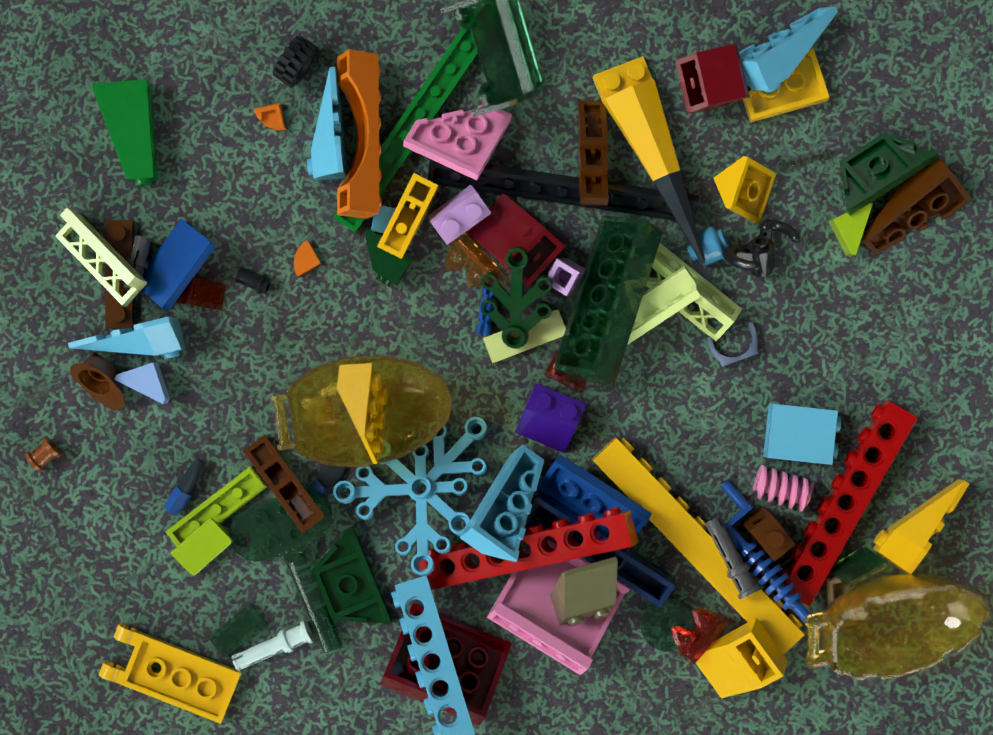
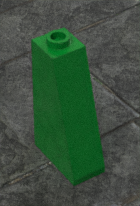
M147 79L92 83V89L126 179L135 182V186L152 185V180H159L152 84Z

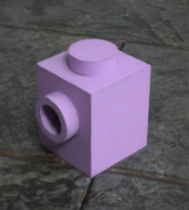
M568 258L556 259L550 266L548 276L553 280L552 288L566 296L578 295L590 271Z

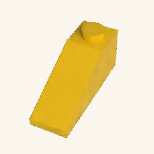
M413 173L377 245L378 248L400 259L403 258L439 190L437 184Z

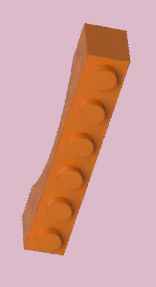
M348 49L337 57V83L344 92L352 109L357 136L356 152L352 167L345 180L337 188V215L368 219L379 214L382 203L379 196V183L381 181V170L379 169V156L381 154V144L379 143V130L381 127V118L379 117V103L381 100L379 77L381 66L379 65V54Z

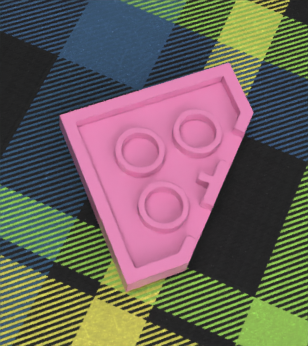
M491 104L479 105L475 110L464 112L462 109L442 114V117L427 120V118L416 120L404 139L403 147L472 179L478 180L511 122L512 114Z

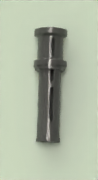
M721 516L705 523L729 570L727 571V577L732 578L739 592V600L760 590V585H756L749 571L750 565L747 562L744 563Z

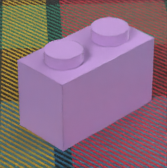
M469 185L427 215V217L448 245L490 215L491 212L472 185Z

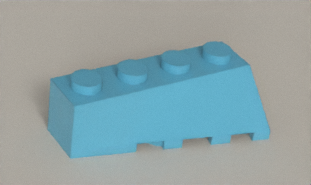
M523 444L510 454L460 538L481 554L516 562L520 552L518 551L520 542L526 530L524 528L527 516L531 512V501L538 486L544 459Z

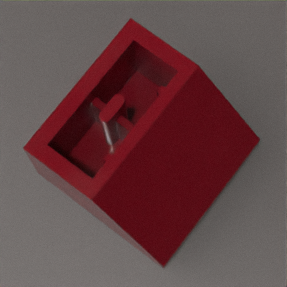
M737 44L697 52L675 60L687 114L708 112L750 97Z

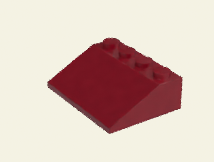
M412 603L409 613L413 616H419L422 614L424 607ZM438 613L471 722L480 725L486 717L512 643ZM422 626L416 631V638L420 642H428L432 637V632L427 626ZM401 630L380 685L424 703L423 699L429 697L426 688H420L415 674V672L420 671L418 661L412 662L407 645L412 644L409 633L404 635ZM435 653L426 655L424 665L429 669L437 668L440 664L439 656ZM444 680L436 681L432 686L433 693L438 696L446 694L448 691L447 682ZM446 707L443 709V711L456 716L454 708Z

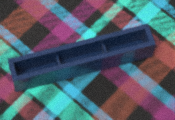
M539 490L531 501V512L526 520L532 526L542 524L544 529L553 527L552 522L562 519H568L569 523L579 521V515ZM599 529V533L603 537H609V534ZM573 530L574 540L582 543V534L579 531ZM631 548L582 557L591 564L616 557L618 561L617 580L660 608L676 586L675 576Z

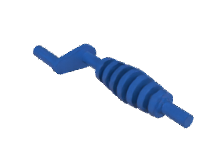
M727 480L720 487L741 511L724 525L734 544L740 549V557L742 560L747 557V564L750 567L755 566L756 569L751 573L753 579L761 574L763 575L757 582L760 587H763L768 582L770 583V586L765 590L768 595L777 591L778 594L773 599L777 603L784 599L785 603L782 607L785 610L793 609L807 626H810L816 619L801 603L800 598L802 594L800 591L795 595L791 592L796 587L793 582L788 586L784 584L790 578L787 573L781 577L777 576L783 567L778 564L771 569L770 566L775 561L771 557L764 561L762 558L767 553L763 549L756 552L755 549L759 545L755 542L748 543L734 527L755 507L751 503L749 504L731 482Z

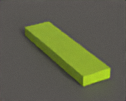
M251 465L169 528L166 533L174 544L178 546L210 517L219 524L268 486Z

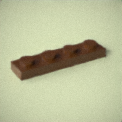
M105 220V240L126 261L131 257L134 244V221ZM105 263V277H112L113 270ZM119 281V293L124 296L128 291L122 288L124 281ZM105 288V328H134V299L127 307H124Z

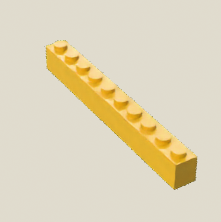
M614 437L592 460L630 500L652 513L649 520L747 622L757 618L783 654L787 653L804 636V633L799 629L802 624L793 614L787 617L782 612L783 604L781 602L777 603L773 599L775 597L773 594L768 597L762 591L765 585L760 590L739 600V592L732 578L727 577V571L729 570L713 538L706 532L705 522L699 516L694 519L687 512L690 507L680 496L676 500L669 493L672 488L662 477L656 480L651 475L650 471L653 468L643 458L637 460L631 454L634 448L624 438L619 441ZM755 578L754 581L756 585H758L757 582L759 581V579Z

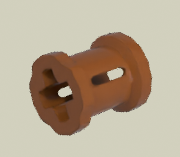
M47 437L42 440L43 443L32 452L28 451L25 454L26 460L38 472H42L44 466L52 459L62 456L60 449Z

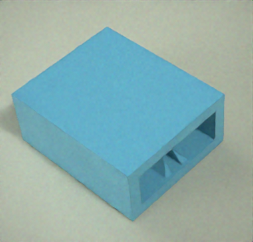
M769 403L763 457L832 465L833 459H836L838 455V444L835 443L836 432L839 433L841 428V417L838 416V411Z

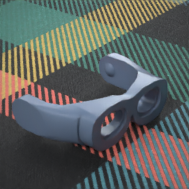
M752 321L747 323L752 335L751 346L745 354L739 357L721 355L716 351L711 338H706L711 354L720 362L721 367L759 354L757 333Z

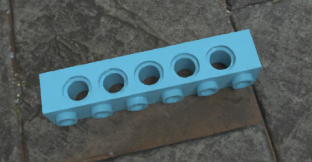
M425 575L395 585L396 591L391 592L395 608L401 607L404 618H400L399 621L403 634L409 633L412 644L407 645L412 662L418 661L420 671L415 672L419 687H425L429 697L423 700L428 715L434 714L437 725L432 726L434 735H475L427 576ZM420 600L423 603L424 610L422 614L413 616L408 612L410 601ZM422 626L429 627L432 632L431 639L425 643L418 641L416 638V631ZM430 653H435L440 658V664L435 669H429L424 665V659ZM438 680H444L448 684V691L442 696L435 695L432 691L433 684ZM446 707H452L456 710V718L449 723L444 722L440 717L442 710Z

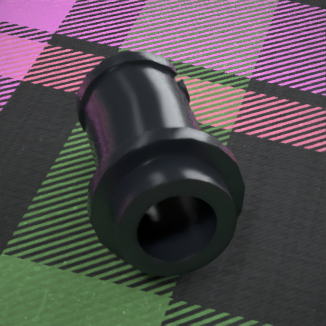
M241 266L236 274L235 283L254 289L257 294H266L271 285V279L267 278V274L260 275Z

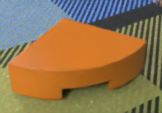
M280 103L254 108V112L262 124L270 129L272 128V130H286Z
M308 240L301 244L294 257V269L297 277L321 264Z

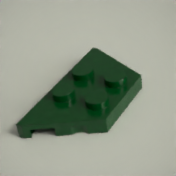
M884 132L839 161L847 213L851 216L938 160V152L934 149L926 151L916 147V143L912 141L901 140L895 135Z
M351 526L312 569L317 585L333 621L348 620L360 623L391 624V616L354 526Z

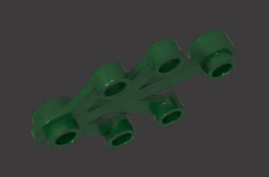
M522 246L511 247L506 255V263L512 268L511 295L498 283L499 278L496 273L486 272L481 280L482 286L490 290L510 311V321L497 309L498 303L493 298L483 300L481 312L489 316L503 330V342L508 347L514 349L523 347L529 338L528 331L542 319L549 318L552 312L551 304L547 301H541L536 305L535 312L521 322L522 311L543 293H548L553 286V280L550 276L541 275L537 279L536 285L522 296L523 268L529 259L528 251ZM520 252L523 258L516 260L513 257V253ZM492 277L495 283L492 285L487 284L485 278ZM545 280L549 283V287L543 288L539 282ZM491 303L494 309L491 311L487 310L485 304ZM542 306L546 307L548 313H540L539 308ZM518 331L520 337L514 338L511 332Z

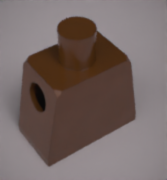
M762 506L740 522L759 547L767 553L766 556L768 558L771 557L773 561H776L796 545L775 517Z

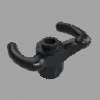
M768 219L760 224V234L742 247L728 246L724 249L722 255L731 265L751 271L754 276L765 277L770 275L775 268L774 242L772 241V232L780 231L787 235L794 243L799 242L801 236L789 224Z

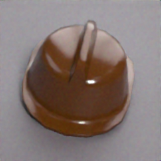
M94 352L83 363H76L71 366L70 373L72 377L93 399L111 410H120L124 406V395L116 385L117 381L114 380L118 372L113 363Z

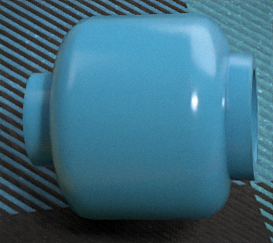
M709 226L698 231L705 256V263L701 264L708 266L724 259L722 253L729 246V243L722 229L717 230L714 226ZM691 245L688 246L687 249L692 260L699 261Z

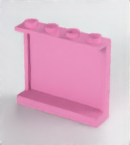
M548 536L547 544L551 548L556 549L557 542ZM529 544L524 551L526 554L531 553ZM583 558L513 572L487 618L581 675L590 667L593 661L591 659L621 600L630 588L617 580L616 604L610 611V615L600 619H595L594 616L584 619L583 623L569 627L568 623L560 625L550 593L563 571L591 564Z

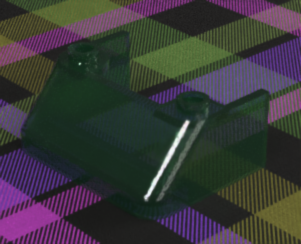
M466 0L440 8L442 14L455 10L454 18L456 23L465 30L471 29L486 78V82L481 84L478 91V98L483 107L471 111L473 117L511 107L541 93L542 80L518 0Z

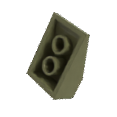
M616 557L562 572L550 593L560 625L568 623L569 627L583 623L584 619L594 616L595 619H600L610 615V611L616 604L618 568Z

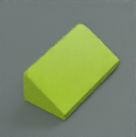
M210 517L171 552V555L194 576L226 549L233 540L229 531Z

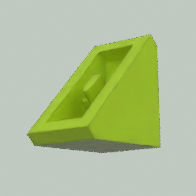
M869 203L851 216L846 212L828 221L846 256H856L873 203Z

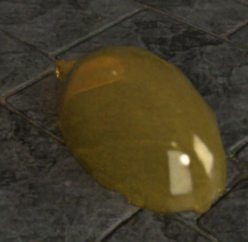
M387 355L353 356L319 365L306 373L290 386L286 394L270 396V402L274 404L280 443L277 445L278 450L294 448L301 456L328 466L367 467L375 465L337 390L339 365L372 363L376 374L381 376L382 387L387 390V405H383L385 428L381 429L380 433L383 440V451L378 453L377 464L401 458L430 442L448 422L453 397L443 378L418 362ZM286 399L289 402L294 442H290L284 403Z
M930 573L880 575L852 586L831 602L826 611L811 614L805 618V626L808 628V654L805 657V663L811 668L830 665L833 672L837 675L852 676L854 680L865 681V678L879 677L880 680L899 678L944 661L943 656L954 650L957 653L963 651L982 634L979 630L984 620H988L991 614L985 605L983 597L957 580ZM819 629L821 631L822 651H819Z

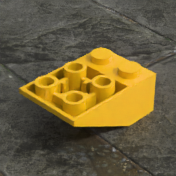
M372 363L339 365L337 390L373 464H377L378 453L383 451V440L380 433L381 429L385 428L383 405H387V390L382 387L381 376L376 374Z
M757 618L690 655L721 698L760 689L784 676L788 664L784 654Z

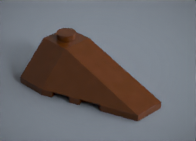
M939 158L900 185L862 235L861 240L875 255L902 241L905 238V231L918 228L920 232L927 228V220L937 215L943 220L955 213L972 198L952 171Z

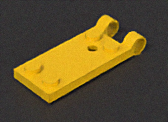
M118 624L114 638L120 642L135 646L126 669L120 665H116V668H114V663L104 661L99 672L100 677L217 723H222L242 671H237L235 668L140 632L136 628L131 627V630H129V626L126 624ZM153 663H159L161 665L160 672H154L152 670Z

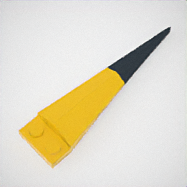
M642 56L593 75L592 78L602 103L654 182L701 263H705V256L656 83L652 79L644 57Z

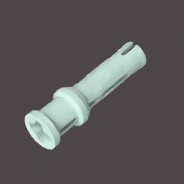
M303 620L299 626L287 631L285 629L280 630L276 637L232 655L233 664L237 671H241L248 666L283 651L290 653L297 646L307 642L311 644L314 642V636L307 621Z

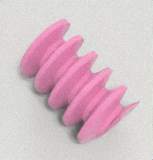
M764 465L760 466L753 485V491H757V499L761 500L766 493L768 494V502L771 503L776 496L778 497L779 506H782L785 500H788L789 509H792L798 503L799 512L801 513L808 505L814 488V482L812 481L809 484L806 478H802L798 482L796 475L792 474L788 478L787 472L784 471L780 472L777 476V470L771 468L767 473V468Z

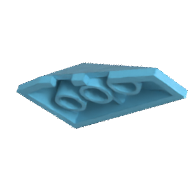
M818 8L791 23V30L786 29L767 36L770 42L757 47L752 44L740 51L746 84L753 91L769 93L778 89L781 86L780 83L792 74L837 14V8Z
M336 67L329 68L311 147V158L307 159L308 174L313 175L316 181L346 178L348 174Z
M164 317L133 325L134 329H118L111 331L110 335L105 336V334L68 343L71 349L154 356L163 355L164 360L179 357V351L186 350L179 318Z

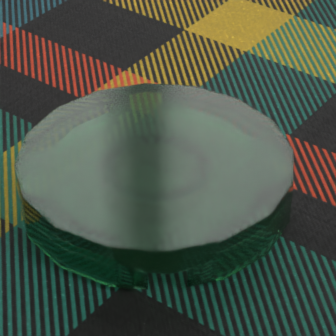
M667 598L661 608L652 602L645 608L640 619V628L645 641L650 646L662 652H671L686 645L694 630V620L688 607L681 601Z

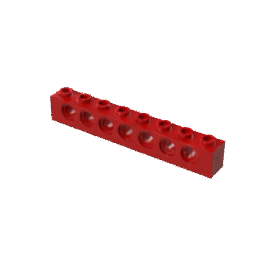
M883 401L882 404L878 403L874 407L870 416L873 418L868 428L865 426L859 433L857 441L860 443L855 451L851 450L844 460V464L847 466L842 474L838 473L834 477L830 485L833 490L829 497H824L819 503L817 511L820 513L815 522L811 520L807 524L803 533L806 535L801 545L797 544L792 550L790 558L793 560L788 569L784 567L778 577H781L785 573L788 574L790 578L784 584L788 586L793 582L796 587L791 592L795 595L800 591L802 594L801 602L809 607L918 418L890 401ZM883 424H887L890 428V434L883 439L879 434V429ZM873 447L877 452L875 460L869 462L865 454L869 448ZM856 471H861L863 474V481L859 485H854L852 482V476ZM847 494L850 498V504L846 508L841 509L838 503L839 498ZM830 518H835L837 522L836 528L831 532H827L825 529L826 521ZM821 541L823 543V551L819 555H813L811 551L812 545L815 542ZM803 565H808L810 567V574L806 578H799V568Z
M615 507L605 510V515L595 517L594 513H588L578 516L579 521L569 523L568 519H562L552 522L553 527L543 529L542 524L528 527L520 542L518 549L520 552L516 562L481 554L472 546L467 545L465 541L452 544L450 551L446 554H440L434 548L429 549L428 554L434 561V569L427 575L430 589L434 590L633 547L638 543V538L630 509L621 511V507ZM599 525H605L609 529V537H603L599 533ZM573 530L579 531L582 534V543L574 540ZM548 536L556 540V549L551 548L547 544ZM522 542L529 544L531 548L530 554H526L522 550ZM472 553L479 557V565L473 563L471 559ZM447 559L453 561L455 565L454 571L448 568L446 564ZM427 561L420 562V570L427 569Z

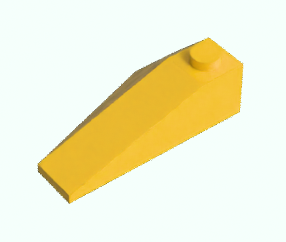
M961 479L956 480L891 525L886 531L884 529L881 530L874 539L876 545L873 549L899 569L912 574L932 546L928 542L930 537L937 532H941L944 527L943 516L945 513L949 514L955 509L969 483Z

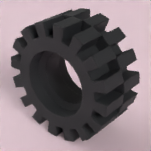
M296 36L278 58L279 61L276 62L272 75L290 88L295 87L300 82V79L304 77L310 65L315 61L314 59L319 51L318 47L303 36Z

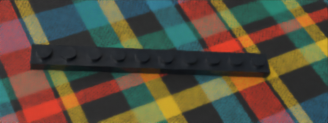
M430 159L428 180L437 185L463 189L472 185L477 191L497 194L504 193L516 197L676 220L658 189L608 182L609 199L607 205H581L579 177L486 164L478 180H475ZM687 194L693 218L695 219L699 196Z

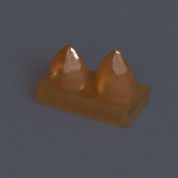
M465 233L457 237L449 245L451 248L445 258V271H455L468 264L470 266L466 279L468 287L482 286L481 280L486 272H494L498 275L502 271ZM492 277L485 278L487 284L493 280Z

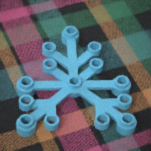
M480 417L468 419L465 424L466 433L445 454V438L448 435V431L443 424H434L430 430L434 444V467L427 474L426 459L429 456V449L424 443H417L412 448V454L415 457L414 475L393 456L392 447L383 441V449L387 450L388 454L385 458H379L378 456V464H387L407 484L385 485L373 474L369 466L361 465L356 470V476L361 482L367 483L369 486L354 487L349 481H340L334 486L333 495L342 504H349L355 498L369 497L365 502L360 503L356 509L357 515L363 520L372 518L374 509L386 496L410 495L416 501V525L404 538L396 542L395 550L401 556H408L413 550V544L417 541V554L411 560V568L417 575L427 576L434 569V561L428 554V540L440 554H446L451 549L450 541L446 537L440 536L428 525L427 502L449 521L448 524L451 531L461 536L470 518L463 512L456 513L436 493H454L457 496H463L468 491V484L462 478L447 482L436 481L442 474L473 473L476 476H481L486 472L487 466L480 458L466 462L454 461L474 440H480L486 436L487 425ZM480 426L482 430L480 433L474 434L472 432L473 427ZM436 428H443L444 433L441 436L434 434ZM425 448L424 455H416L417 449ZM476 463L483 464L481 471L473 470ZM362 470H369V475L366 478L360 477ZM457 483L464 484L462 491L455 490ZM420 485H425L426 491L422 494L418 493L417 488ZM345 489L350 490V495L347 498L342 497V492ZM363 507H369L370 509L369 514L366 516L361 515ZM458 521H465L466 526L463 529L459 530L456 528ZM440 541L447 542V547L443 550H439L437 547ZM402 543H408L409 547L405 552L399 550ZM422 561L428 562V567L425 570L419 569V564Z

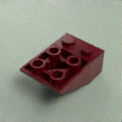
M503 193L489 208L491 214L474 225L467 233L510 273L512 268L506 263L508 250L513 246L524 247L528 251L529 259L523 268L522 284L529 287L565 246ZM520 252L513 253V257L516 260L523 258Z

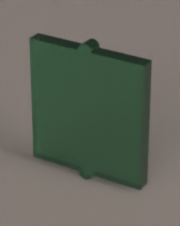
M865 546L835 562L830 573L851 588L887 568L888 563Z

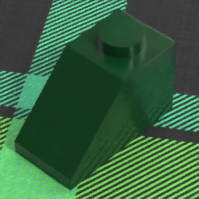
M367 228L365 237L373 271L378 274L375 279L390 287L391 283L398 286L414 258L405 252L403 258L400 259L378 248L377 245L381 236Z

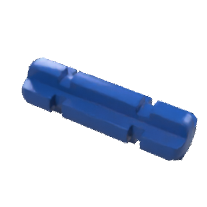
M484 287L482 291V294H484V298H481V304L484 299H494L495 296L490 290H487ZM491 303L485 304L487 310L491 311L494 309ZM480 304L478 316L480 322L477 323L476 333L489 336L492 327L490 321L493 320L481 312Z

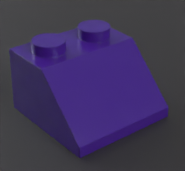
M535 383L515 433L565 453L586 404Z

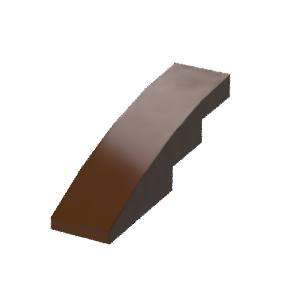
M578 100V171L581 205L608 204V132L606 107L602 101Z
M265 435L243 450L302 533H305L325 518L324 514Z

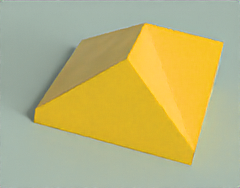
M743 156L715 176L714 181L727 209L753 223L760 224L777 173L751 158Z

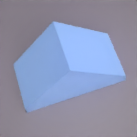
M157 362L117 374L114 379L162 404H166L170 400Z

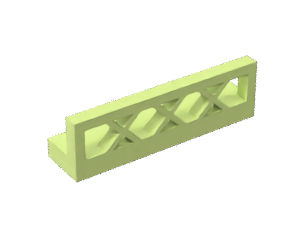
M66 208L60 216L67 223L58 232L56 237L122 306L127 307L147 282L81 214ZM73 229L80 236L79 242L71 243L66 238ZM86 246H90L96 252V259H86ZM103 263H107L113 270L112 277H104L102 275ZM119 281H124L132 287L124 296L119 293Z
M658 242L632 275L648 288H652L683 266H686L701 287V297L694 301L699 305L700 311H692L686 306L678 312L713 340L717 341L735 322L742 308ZM648 264L657 271L658 278H650L642 270ZM707 318H716L723 325L717 331L708 324Z
M683 266L596 324V330L606 342L608 354L611 356L701 297V287L687 267Z

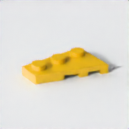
M814 48L807 52L792 74L780 83L781 86L778 89L769 93L753 91L751 89L748 91L750 97L743 99L750 123L828 101L830 97Z

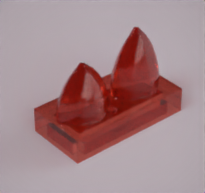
M706 609L692 610L693 623L698 630L696 633L685 627H671L673 641L680 650L679 655L687 662L693 664L700 659L729 623L722 615L715 614Z

